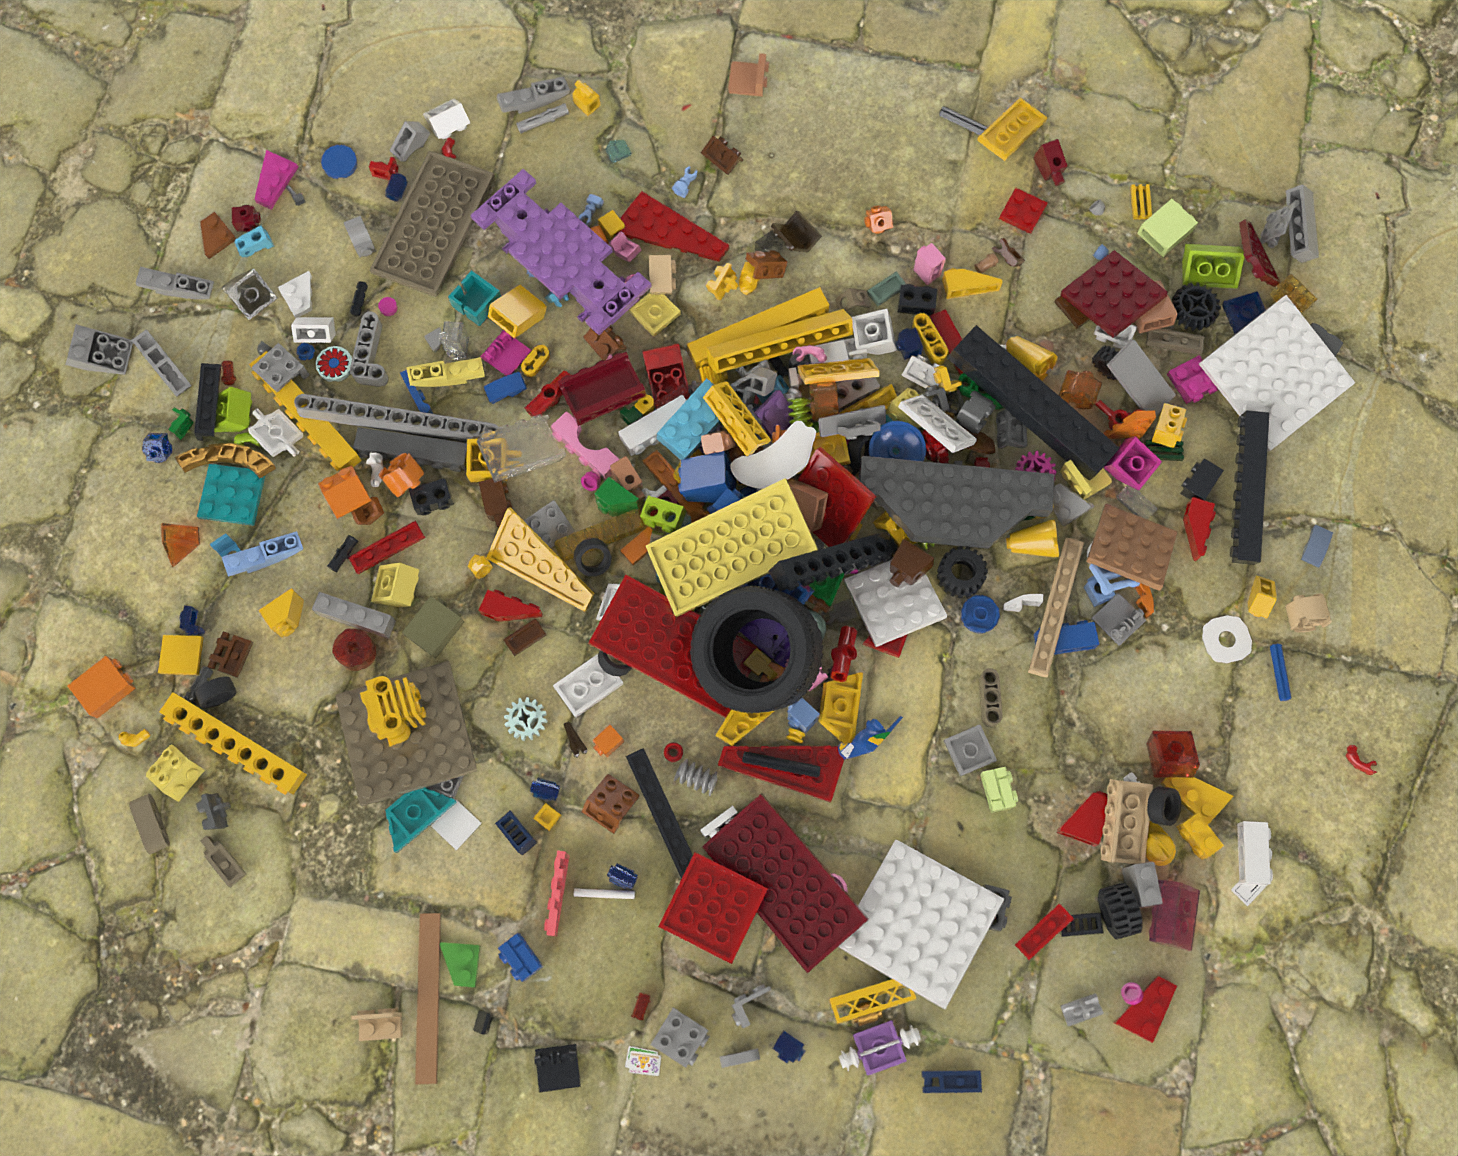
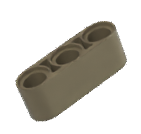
M988 668L979 677L982 722L985 726L992 728L1001 722L1003 713L999 673L993 668ZM991 675L994 681L988 683L984 676ZM986 694H992L995 697V702H989L986 699ZM988 713L995 714L997 721H990Z
M148 793L129 802L131 813L147 853L153 854L170 846L169 837L153 796Z

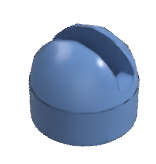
M1101 244L1093 256L1098 260H1102L1109 254V250Z

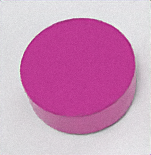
M391 297L381 299L378 304V308L384 316H392L397 312V303Z
M586 472L581 478V484L586 490L595 491L600 486L601 480L596 473Z
M1126 983L1121 989L1122 998L1127 1004L1136 1005L1141 1002L1143 992L1137 983Z

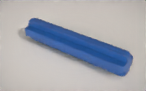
M1273 644L1270 646L1279 700L1289 701L1292 697L1282 645Z

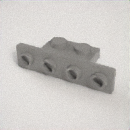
M880 405L819 418L820 436L827 437L839 434L845 436L846 439H856L858 435H873V432L881 431L880 425L886 423L885 406Z

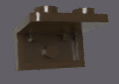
M796 211L785 224L773 223L771 225L774 230L773 233L785 242V247L790 251L809 252L822 237L800 211Z

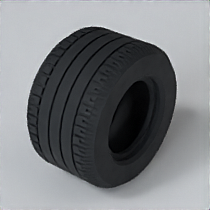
M744 586L723 593L704 609L692 633L690 655L692 656L693 670L696 672L695 675L699 679V683L709 693V696L719 704L738 712H771L794 704L813 686L812 683H815L816 676L820 672L819 668L822 666L823 640L822 636H820V628H818L817 622L814 621V616L796 598L778 590L761 586ZM757 619H770L778 622L785 628L790 640V658L785 671L779 678L768 682H758L746 677L738 669L733 658V643L737 633L744 625Z

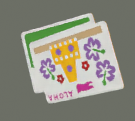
M629 1046L625 1067L629 1068L630 1073L659 1076L661 1056L658 1055L657 1051Z

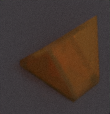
M168 523L161 524L162 544L173 568L200 545L199 527Z

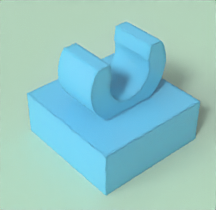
M552 292L544 297L549 303L554 302L557 307L562 306L559 298ZM565 295L563 299L568 301L569 297Z

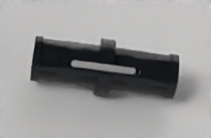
M348 535L341 547L336 549V554L327 567L337 573L345 560L349 559V554L359 541Z

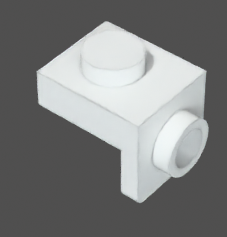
M855 338L844 340L849 360L867 357V349L856 350Z

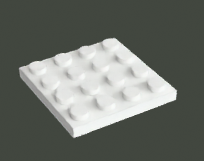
M890 560L844 579V583L876 647L947 618V614L926 574L914 585H909L903 581L899 587H895L889 581L894 575L890 572V563L892 561Z

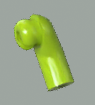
M249 432L237 434L234 437V444L244 446V442H250L258 447L261 446Z

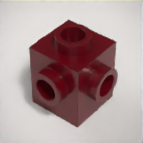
M253 205L232 207V225L237 232L248 233L259 227L261 215Z

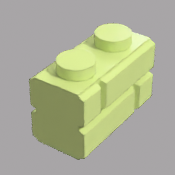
M1006 767L984 771L980 774L991 813L1011 809L1016 806L1018 796L1015 790L1012 791L1010 783L1013 782L1011 772L1007 771Z

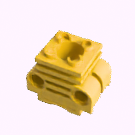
M385 676L365 681L367 691L360 693L362 702L367 708V721L370 730L377 733L379 740L387 738L389 746L402 743L410 737L409 723L416 728L418 727L417 719L421 725H425L424 718L427 715L424 707H420V691L415 687L414 682L410 683L407 677L402 678L404 686L399 680H396V687Z

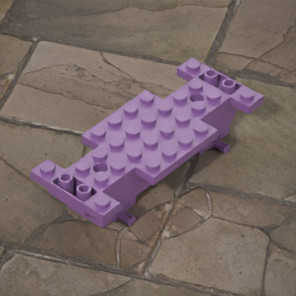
M522 169L470 215L471 219L483 230L495 221L501 232L509 240L502 247V250L506 254L509 252L560 300L568 292L576 297V301L584 308V311L577 316L580 322L585 320L586 324L600 335L639 301V298L652 287L651 283L639 272L625 283V278L622 276L618 278L602 261L613 252L612 248L562 203L557 205L551 212L547 208L543 210L525 194L537 184L536 179ZM597 286H603L601 289H596Z

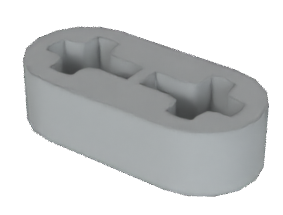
M758 1049L720 1057L722 1068L760 1060Z

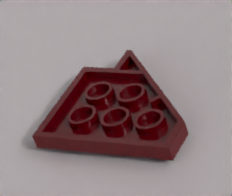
M1247 219L1239 222L1244 257L1248 263L1251 262L1253 266L1251 271L1254 277L1273 287L1281 285L1282 283L1252 223Z

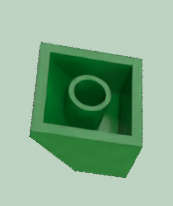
M610 477L604 481L594 494L598 510L605 515L608 513L614 517L638 514L641 511L639 498Z

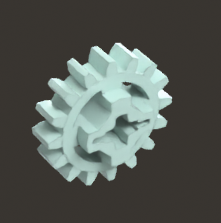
M529 697L526 698L525 702L519 698L518 704L512 702L513 708L506 709L509 715H504V718L508 720L504 725L511 727L508 732L510 734L514 733V738L517 739L521 736L522 741H525L528 736L530 740H533L534 734L539 737L538 731L545 730L542 724L547 723V719L543 718L547 713L546 711H541L543 709L542 704L537 706V700L534 699L530 703ZM526 707H531V708L535 709L536 712H535V711L530 712V711L527 710ZM524 713L528 716L527 725L523 722ZM538 721L537 725L534 728H532L534 723ZM521 726L524 728L525 732L519 731L515 727Z

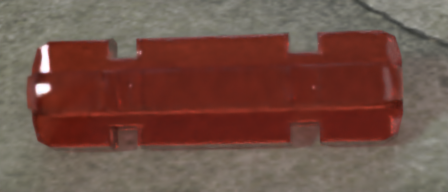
M679 385L676 387V390L673 389L662 396L661 400H656L654 402L656 409L681 395H686L688 390L685 385Z

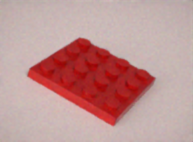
M822 447L816 449L798 480L828 493L822 528L813 532L828 547L849 541L876 498L875 494Z
M695 852L658 927L732 964L768 888Z

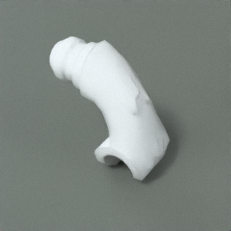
M370 453V458L366 461V464H370L372 467L370 484L372 487H378L382 481L379 473L383 469V459L379 453Z

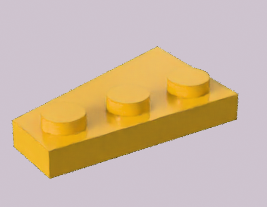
M731 709L715 736L730 746H734L775 711L744 713Z
M1176 768L1160 783L1164 787L1176 789L1180 794L1181 803L1193 814L1199 813L1207 824L1234 797Z

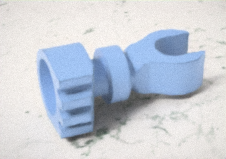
M690 166L685 169L684 177L676 181L672 187L674 193L683 198L689 193L688 186L690 182L697 177V169L693 174H689Z
M589 194L586 200L588 203L585 207L586 210L579 215L581 221L584 218H588L587 226H590L592 223V213H595V208L600 209L604 203L602 198L593 194Z

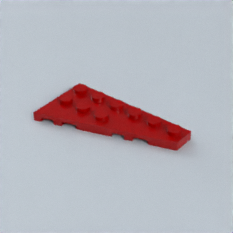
M643 191L638 194L620 217L625 227L619 232H623L626 238L629 239L635 238L643 240L644 243L668 249H678L683 253L697 254L698 257L718 262L729 250V244Z

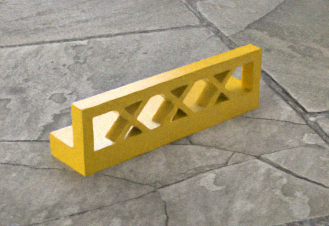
M727 381L711 386L703 398L746 456L752 455L758 447L771 441ZM721 389H725L729 395L725 394ZM755 434H758L762 440H759Z
M891 979L830 998L829 1003L836 1022L839 1024L901 1005L917 998L915 992L909 988V997L901 998L896 995V991L905 988V986ZM886 993L891 995L889 1002L886 1004L876 1001L879 995ZM866 999L871 1001L867 1010L863 1011L856 1007L860 1001ZM844 1006L852 1008L848 1016L839 1017L837 1008Z

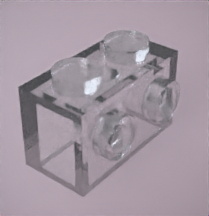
M444 321L443 331H440L439 341L443 344V350L452 359L466 358L469 337L462 322Z

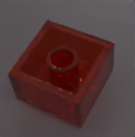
M1152 731L1146 745L1153 776L1193 778L1200 766L1192 731Z

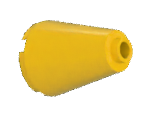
M1019 336L1011 337L1006 343V351L1041 381L1048 376L1046 373L1048 369L1053 370L1057 363L1058 357L1054 352Z
M1048 520L1009 533L1010 537L1006 538L1007 549H1011L1012 553L1059 557L1055 520Z

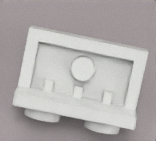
M1097 325L1093 334L1097 336V340L1104 343L1107 340L1114 342V347L1122 349L1132 340L1137 327L1130 325L1116 337L1112 338Z

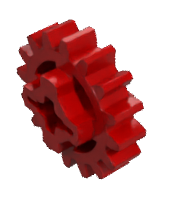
M926 430L920 432L926 444V459L933 463L948 464V449Z

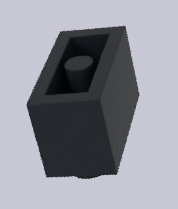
M1205 458L1200 463L1196 462L1190 471L1193 473L1190 478L1186 477L1182 483L1183 490L1180 494L1189 500L1194 497L1205 501L1224 470Z

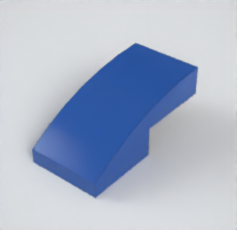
M517 372L484 386L489 402L495 404L507 396L513 397L526 390L527 387L522 374Z

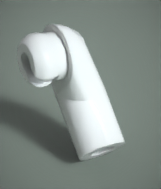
M663 485L657 491H651L648 488L642 489L645 495L643 500L646 501L648 495L658 498L667 490L666 487Z

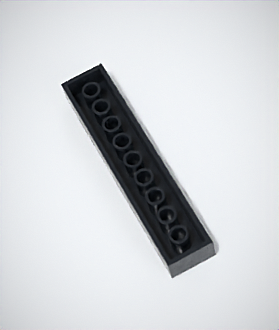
M977 325L974 326L948 356L947 359L1065 461L1071 460L1079 472L1089 481L1100 472L1118 451L1119 447Z

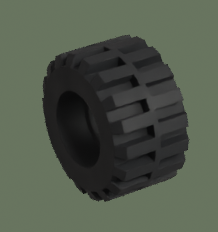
M958 546L956 550L952 548L949 553L946 552L937 568V580H940L939 585L944 587L943 591L945 593L949 591L952 597L958 595V598H963V596L968 598L971 594L974 595L981 589L987 578L988 568H986L987 562L982 560L984 558L983 555H977L978 551L976 549L971 551L968 546L965 549L962 546ZM956 564L966 565L972 571V579L967 581L957 579L952 573V566Z
M1123 882L1099 889L1098 903L1105 926L1113 938L1118 940L1141 933L1143 927L1142 915L1136 897L1130 887Z

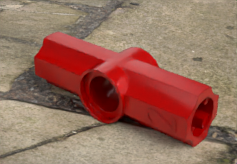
M563 370L550 384L544 385L541 388V392L525 407V410L533 419L537 420L547 409L559 402V398L563 394L558 381L562 377L570 375L567 371ZM548 393H554L552 397H546Z
M841 627L838 645L831 650V657L834 663L830 677L834 681H847L851 661L857 658V650L854 646L857 630L854 627Z

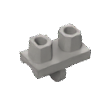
M1096 993L1060 1006L1067 1026L1104 1014Z

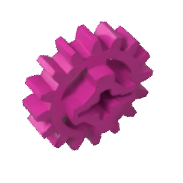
M1038 451L1034 455L1028 452L1027 457L1022 455L1021 461L1018 460L1016 463L1017 467L1015 468V470L1023 471L1024 465L1027 463V468L1024 471L1054 474V476L1057 473L1056 470H1052L1056 466L1055 463L1050 464L1052 458L1046 459V453L1040 456Z

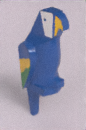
M900 716L886 731L877 719L868 720L866 728L854 737L852 743L843 745L841 742L839 744V754L846 760L873 752L903 717Z

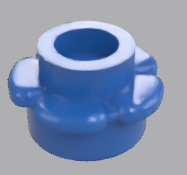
M302 343L297 347L299 359L305 361L306 359L310 360L313 358L315 349L312 345Z

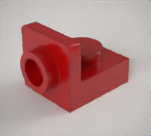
M392 156L388 165L381 161H370L368 166L373 177L393 181L394 176L397 175L399 165L395 157Z

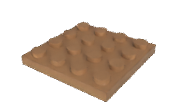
M1105 504L1086 562L1160 591L1164 584L1178 531Z

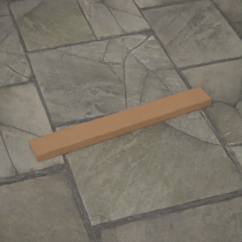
M441 913L420 914L415 1084H437Z

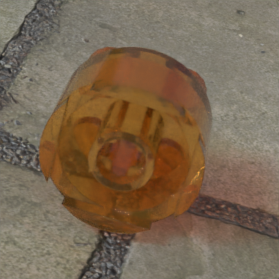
M1068 370L1059 396L1068 404L1070 402L1076 404L1075 408L1092 409L1093 405L1095 406L1102 382L1093 377L1094 374L1090 371L1084 370L1081 373Z
M830 381L810 384L812 419L819 421V418L839 414L837 382Z

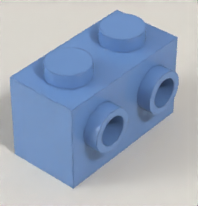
M803 698L795 701L794 704L788 707V724L793 729H799L806 734L818 721L819 713Z

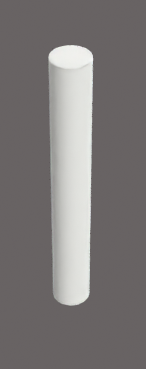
M574 888V897L635 899V891Z

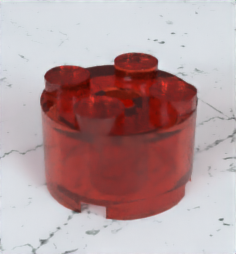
M348 628L335 639L332 653L336 660L346 669L359 671L368 668L374 662L376 646L374 641L364 631ZM353 648H358L357 652H352Z

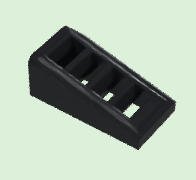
M1101 913L1071 915L1074 918L1070 922L1072 932L1067 931V926L1061 930L1062 937L1104 934ZM1091 918H1095L1097 928L1095 930L1092 928ZM1075 919L1079 921L1080 931H1076ZM1083 919H1087L1088 930H1084Z

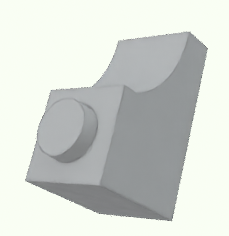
M405 121L389 151L401 162H406L416 149L423 147L430 132L419 122Z
M361 216L343 222L359 258L376 252Z

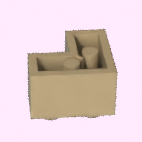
M649 255L651 295L673 294L672 290H676V278H673V273H676V262L672 260L671 255Z

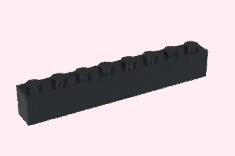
M1246 410L1238 418L1237 424L1240 427V434H1238L1236 440L1239 451L1235 458L1238 468L1234 475V482L1237 484L1236 490L1233 493L1235 508L1232 511V519L1234 520V527L1231 530L1233 546L1230 548L1232 563L1256 565L1261 562L1269 412Z

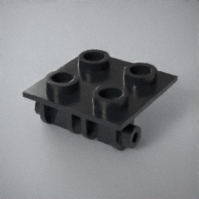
M577 1044L535 1049L536 1056H534V1062L537 1066L539 1093L581 1087Z

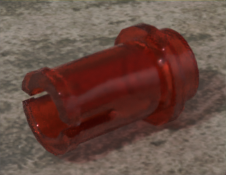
M229 360L221 362L223 374L221 381L224 385L235 384L237 379L234 375L233 362Z
M639 992V995L635 997L637 1001L631 1017L644 1021L648 1004L651 1003V996Z

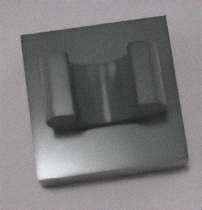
M796 354L789 359L788 367L796 368L798 373L799 365L810 364L808 362V355L804 356L803 361L798 362L796 358L800 354Z

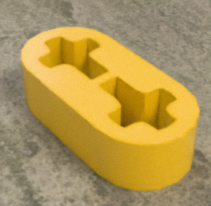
M536 346L522 362L521 369L525 376H536L548 362L550 353L546 346ZM544 351L545 356L541 355L539 357L538 352L542 353ZM533 365V370L529 369V370L527 371V368H526V367H527V366L531 367V366Z

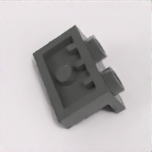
M1006 409L997 413L998 448L1003 449L1006 446L1024 449L1027 447V427Z

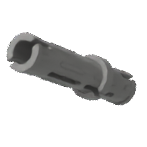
M563 103L552 109L548 108L543 113L517 122L516 125L520 134L547 122H555V119L568 115L569 112L566 104Z

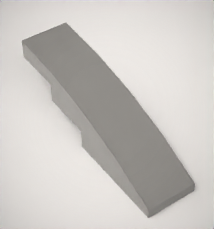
M147 329L131 340L176 397L192 386Z

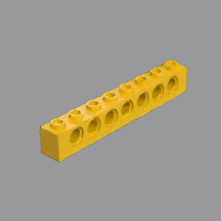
M172 692L159 711L164 715L163 720L172 725L176 722L180 725L179 729L188 735L191 732L197 735L195 739L204 745L207 742L213 745L211 747L213 751L220 755L223 752L229 755L227 758L229 761L236 765L239 762L245 765L244 770L252 775L255 772L261 775L259 779L268 785L271 782L276 784V790L284 795L287 792L294 795L307 776L306 773ZM187 711L186 718L181 720L182 713ZM203 721V726L197 730V724ZM219 731V736L213 740L214 732ZM235 740L234 748L229 750L230 742ZM251 750V757L245 760V753ZM267 760V767L261 770V763ZM283 770L284 776L278 780L277 774Z

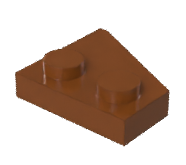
M216 212L200 221L204 252L208 259L235 242L236 237Z

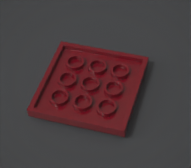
M1115 250L1061 290L1063 298L1112 338L1116 337L1166 298L1168 294L1164 288Z

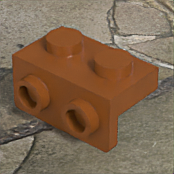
M778 251L750 252L746 254L745 258L755 267L754 279L784 277L788 261Z
M611 325L600 335L590 328L583 336L600 358L605 361L609 354L614 356L620 350L625 351L627 349L624 345V340L612 331L613 327Z

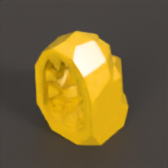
M745 262L739 278L740 291L745 295L753 293L760 279L753 278L755 267L749 262Z
M474 554L468 564V568L477 579L485 577L493 568L485 556Z

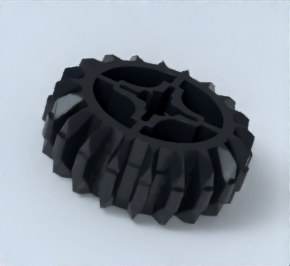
M1199 282L1195 286L1189 283L1187 286L1183 285L1180 289H1177L1171 301L1177 312L1176 320H1179L1178 326L1184 324L1185 329L1191 327L1192 331L1196 328L1200 331L1214 324L1221 310L1219 305L1220 299H1216L1217 293L1212 294V288L1206 289V284L1201 287Z

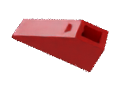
M1194 497L1187 503L1183 523L1193 561H1197L1206 553L1207 546L1205 541L1211 534L1209 525L1214 520L1216 511H1214V503Z
M496 589L494 591L487 590L478 610L481 615L498 622L540 618L543 616L539 606L533 603H529V605L524 604L521 599L515 596L511 598L504 596L505 593Z

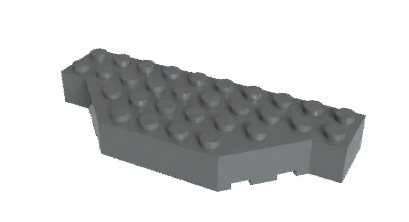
M862 456L859 465L858 480L876 495L874 501L888 512L891 519L904 530L912 542L989 549L1027 516L1048 517L1053 511L1054 474Z

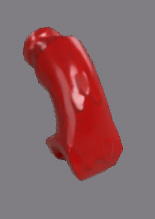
M1349 745L1347 747L1345 757L1355 769L1367 775L1377 773V771L1371 768V766L1377 765L1376 761L1364 763L1359 758L1356 745Z

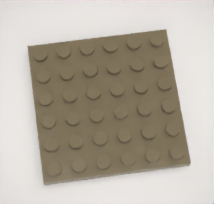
M449 661L389 679L395 687L396 680H399L404 686L402 678L407 677L410 683L414 682L415 687L419 689L421 699L419 700L420 707H424L427 715L424 718L425 725H421L417 719L418 727L414 728L409 723L410 737L406 741L393 746H389L387 738L379 740L377 733L372 732L369 728L367 708L362 702L360 695L361 692L367 691V686L335 695L360 806L363 807L478 771Z

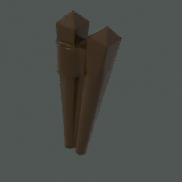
M570 722L564 723L563 725L570 743L569 746L574 757L578 758V750H581L583 754H587L588 749Z

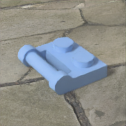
M1091 564L1089 567L1100 584L1101 592L1104 595L1126 587H1137L1140 584L1131 579L1110 584L1108 580L1122 576L1094 564Z

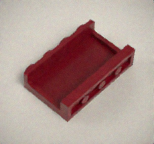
M627 352L617 353L606 361H598L594 366L582 368L578 373L566 375L558 381L560 390L578 426L646 397L645 388L640 383Z

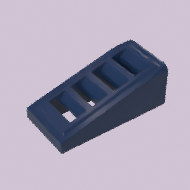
M511 810L495 823L519 854L524 855L537 844L534 837ZM510 820H513L507 828H504ZM518 826V828L515 831L509 834L511 830ZM523 832L524 834L515 841L514 839Z

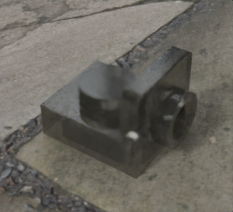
M771 230L755 242V251L768 252L774 246L780 253L783 251L784 241L778 238L773 233V230Z

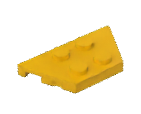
M862 672L848 675L845 682L832 680L823 683L818 722L843 744L852 743L855 737L863 678Z

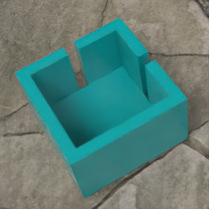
M471 270L461 281L466 294L464 295L461 286L458 285L448 296V299L454 309L463 315L466 314L468 319L480 327L488 318L490 304L500 298L501 293L500 290Z

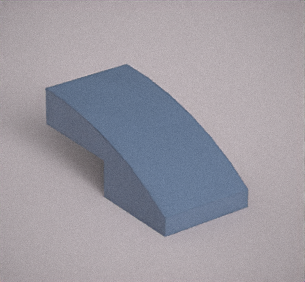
M1314 525L1308 543L1304 546L1301 560L1319 568L1328 550L1333 532Z

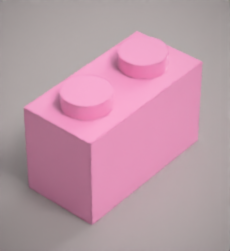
M932 243L928 246H922L917 251L914 271L926 285H929L941 276L946 258Z

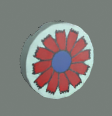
M328 347L317 356L316 370L326 381H342L351 374L352 357L343 347Z

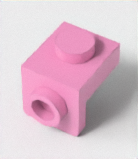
M619 232L609 243L615 255L629 263L642 251L640 246L629 241L623 232Z

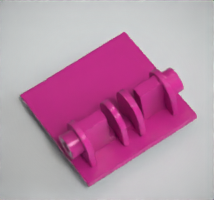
M503 330L480 357L502 374L508 376L518 368L532 350Z

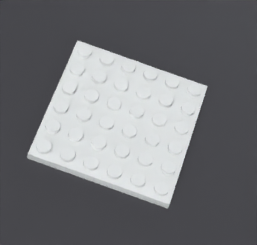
M1287 295L1279 299L1199 363L1239 416L1246 410L1270 413L1267 452L1275 448L1355 383Z
M895 840L858 905L869 920L838 947L946 1010L1001 908L1004 898L904 843Z

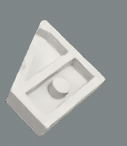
M309 271L278 287L295 318L312 311V275Z

